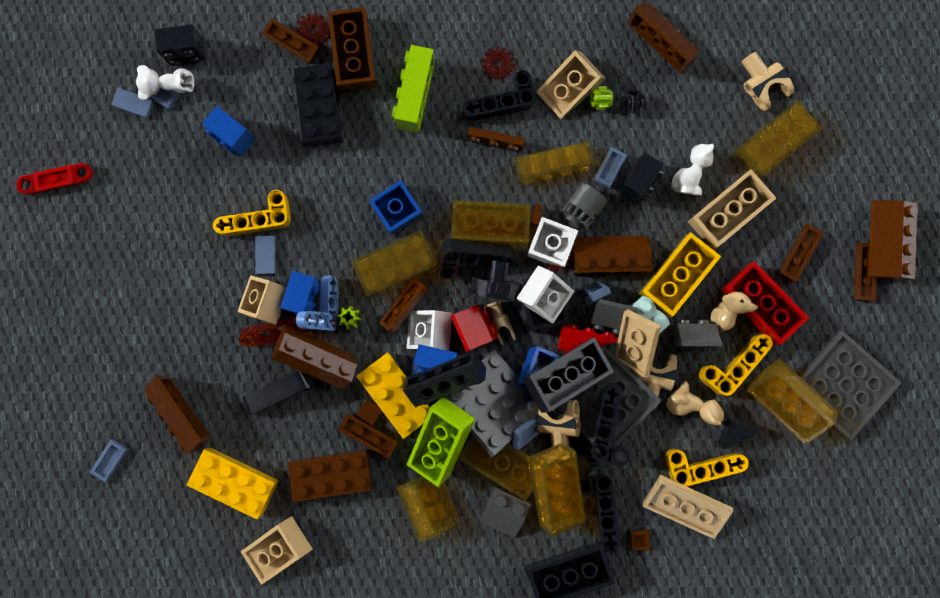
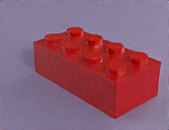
M755 261L747 264L720 289L725 295L732 292H742L749 297L752 304L758 306L757 310L744 313V315L762 334H767L772 338L773 345L783 344L809 319Z

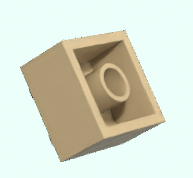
M250 275L237 312L276 325L277 320L281 316L282 308L280 306L287 287Z

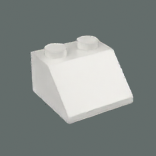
M542 217L527 256L544 263L565 267L578 230Z
M538 266L517 299L553 324L574 293V290L555 273Z
M436 310L411 311L408 322L407 349H417L418 344L449 351L452 313Z

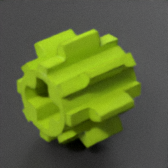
M598 86L597 89L591 91L590 104L592 107H596V110H605L612 106L613 91L607 89V86Z
M350 306L348 310L342 307V313L337 315V317L341 318L339 325H345L347 330H350L352 326L358 328V321H362L358 317L360 311H354L353 306ZM351 314L353 319L346 320V316L348 317Z

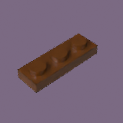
M273 18L270 19L262 33L268 39L309 64L313 62L320 50L319 46Z
M469 127L468 139H471L472 143L481 144L485 142L495 148L505 146L510 151L523 150L525 138Z
M805 224L778 274L793 283L797 282L824 233L809 224Z
M857 243L855 252L854 300L873 302L876 301L877 278L868 277L870 243Z
M414 278L379 323L394 334L429 288Z
M347 413L338 429L340 432L387 459L390 458L399 442L350 413Z

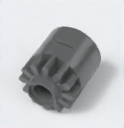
M581 183L562 209V212L566 216V222L576 229L581 227L587 230L608 202L596 189Z

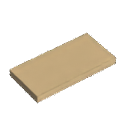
M662 475L658 477L643 502L644 508L713 539L716 538L733 513V507Z

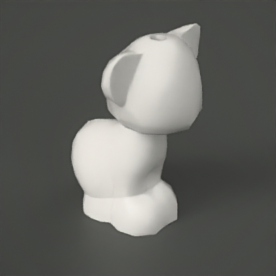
M145 65L138 66L136 85L139 89L138 98L141 100L149 99L160 88L178 93L193 91L194 76L187 69L180 68L175 70L173 74H165L159 77L153 69Z
M699 144L692 148L690 161L693 165L690 168L680 169L674 175L671 184L674 192L702 196V189L698 185L702 176V168H707L713 163V144Z

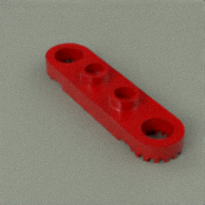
M85 163L62 166L20 176L17 179L18 181H16L15 187L24 195H33L86 183L92 179L93 170ZM86 168L87 175L80 178L78 175L79 170ZM25 181H30V182H31V183H30L31 185H30L29 189L24 190V189H23V184H24V182H25Z

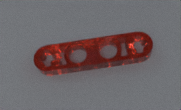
M296 316L277 320L276 325L268 322L244 328L241 330L238 340L241 345L246 347L278 341L281 333L279 327H283L284 324L304 333H308L309 330L300 329L296 323ZM261 331H268L271 335H263Z

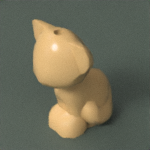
M742 292L729 293L722 297L723 301L712 311L711 323L717 325L718 331L724 332L734 327L738 314L753 312L758 309V306L752 304L749 297Z
M687 381L683 382L667 398V408L675 415L684 416L692 411H698L701 418L708 424L721 425V422L724 420V412L716 400H709L704 403L700 398L689 392L690 386Z

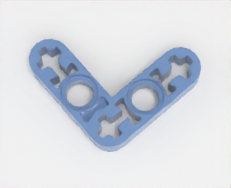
M336 276L322 277L320 283V312H299L296 316V323L300 329L334 331L337 329L338 280Z

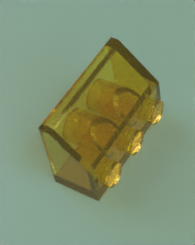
M420 475L397 487L419 542L433 539L460 523L444 482L437 487Z

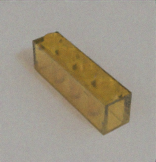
M587 141L517 157L514 160L519 184L530 185L538 179L548 181L553 179V176L560 174L561 177H565L578 170L579 173L587 172L594 165V159L590 143Z

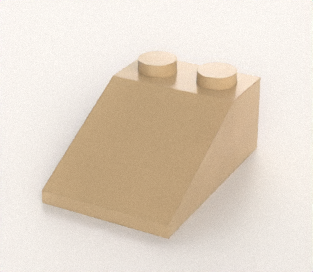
M575 50L536 93L562 119L591 94V91L596 89L606 78L582 52Z
M291 516L247 546L241 553L262 585L313 549Z

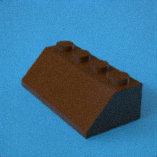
M644 2L634 8L628 25L673 68L682 74L699 56L700 52L697 46L690 43L680 30H676L666 17H662L655 6Z
M904 200L871 201L868 277L891 281L915 280L918 203Z
M648 236L576 237L572 246L573 275L648 274L653 271L652 251Z
M284 324L271 357L273 360L340 389H344L352 382L357 366L355 355L287 324Z
M155 376L144 389L147 394L146 399L149 403L155 405L157 415L160 419L165 420L170 434L176 436L180 449L183 452H187V454L193 453L212 438L170 376Z

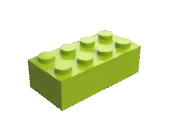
M411 45L410 51H406L404 62H406V68L401 71L400 80H402V86L397 89L396 99H398L397 106L394 105L392 117H394L397 129L419 133L435 58L434 49Z
M442 397L430 407L407 465L439 487L450 477L475 422V418Z

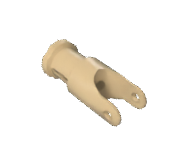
M502 300L486 305V307L489 308L493 318L492 324L497 328L498 340L503 345L500 335V328L502 326L509 329L514 341L515 335L509 318L505 315L502 308Z

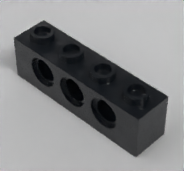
M472 351L405 378L403 392L415 408L426 405L436 399L482 383L486 377V366L477 353Z

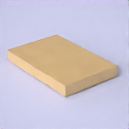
M627 309L623 314L614 356L628 369L645 378L648 377L661 325Z

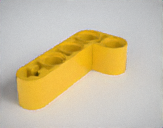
M273 190L268 195L269 210L218 217L213 222V228L217 233L226 237L286 228L291 222L288 198L282 191ZM282 196V201L279 204H275V198ZM284 214V221L277 223V217ZM265 217L266 222L259 226L258 220ZM242 220L247 221V224L244 228L239 227V224ZM224 223L227 224L228 226L224 227V230H222L221 227L224 226Z
M767 334L753 336L723 372L716 366H703L699 370V378L716 394L722 396L732 395L773 345L772 338ZM759 340H763L762 347H758L760 345ZM747 353H750L752 355V361L750 363H748L745 358ZM735 367L740 370L738 377H735L733 374ZM708 369L713 372V377L710 380L706 377ZM723 382H726L728 385L726 392L721 390Z
M670 449L665 454L670 479L678 482L677 475L683 472L685 478L682 482L678 483L686 487L743 472L749 465L748 459L744 455L737 453L689 465L683 451ZM674 453L679 454V461L673 463L671 459ZM737 459L740 460V462L737 463V466L728 464L737 462ZM720 462L722 469L716 472L715 465ZM702 467L703 475L697 477L696 470Z

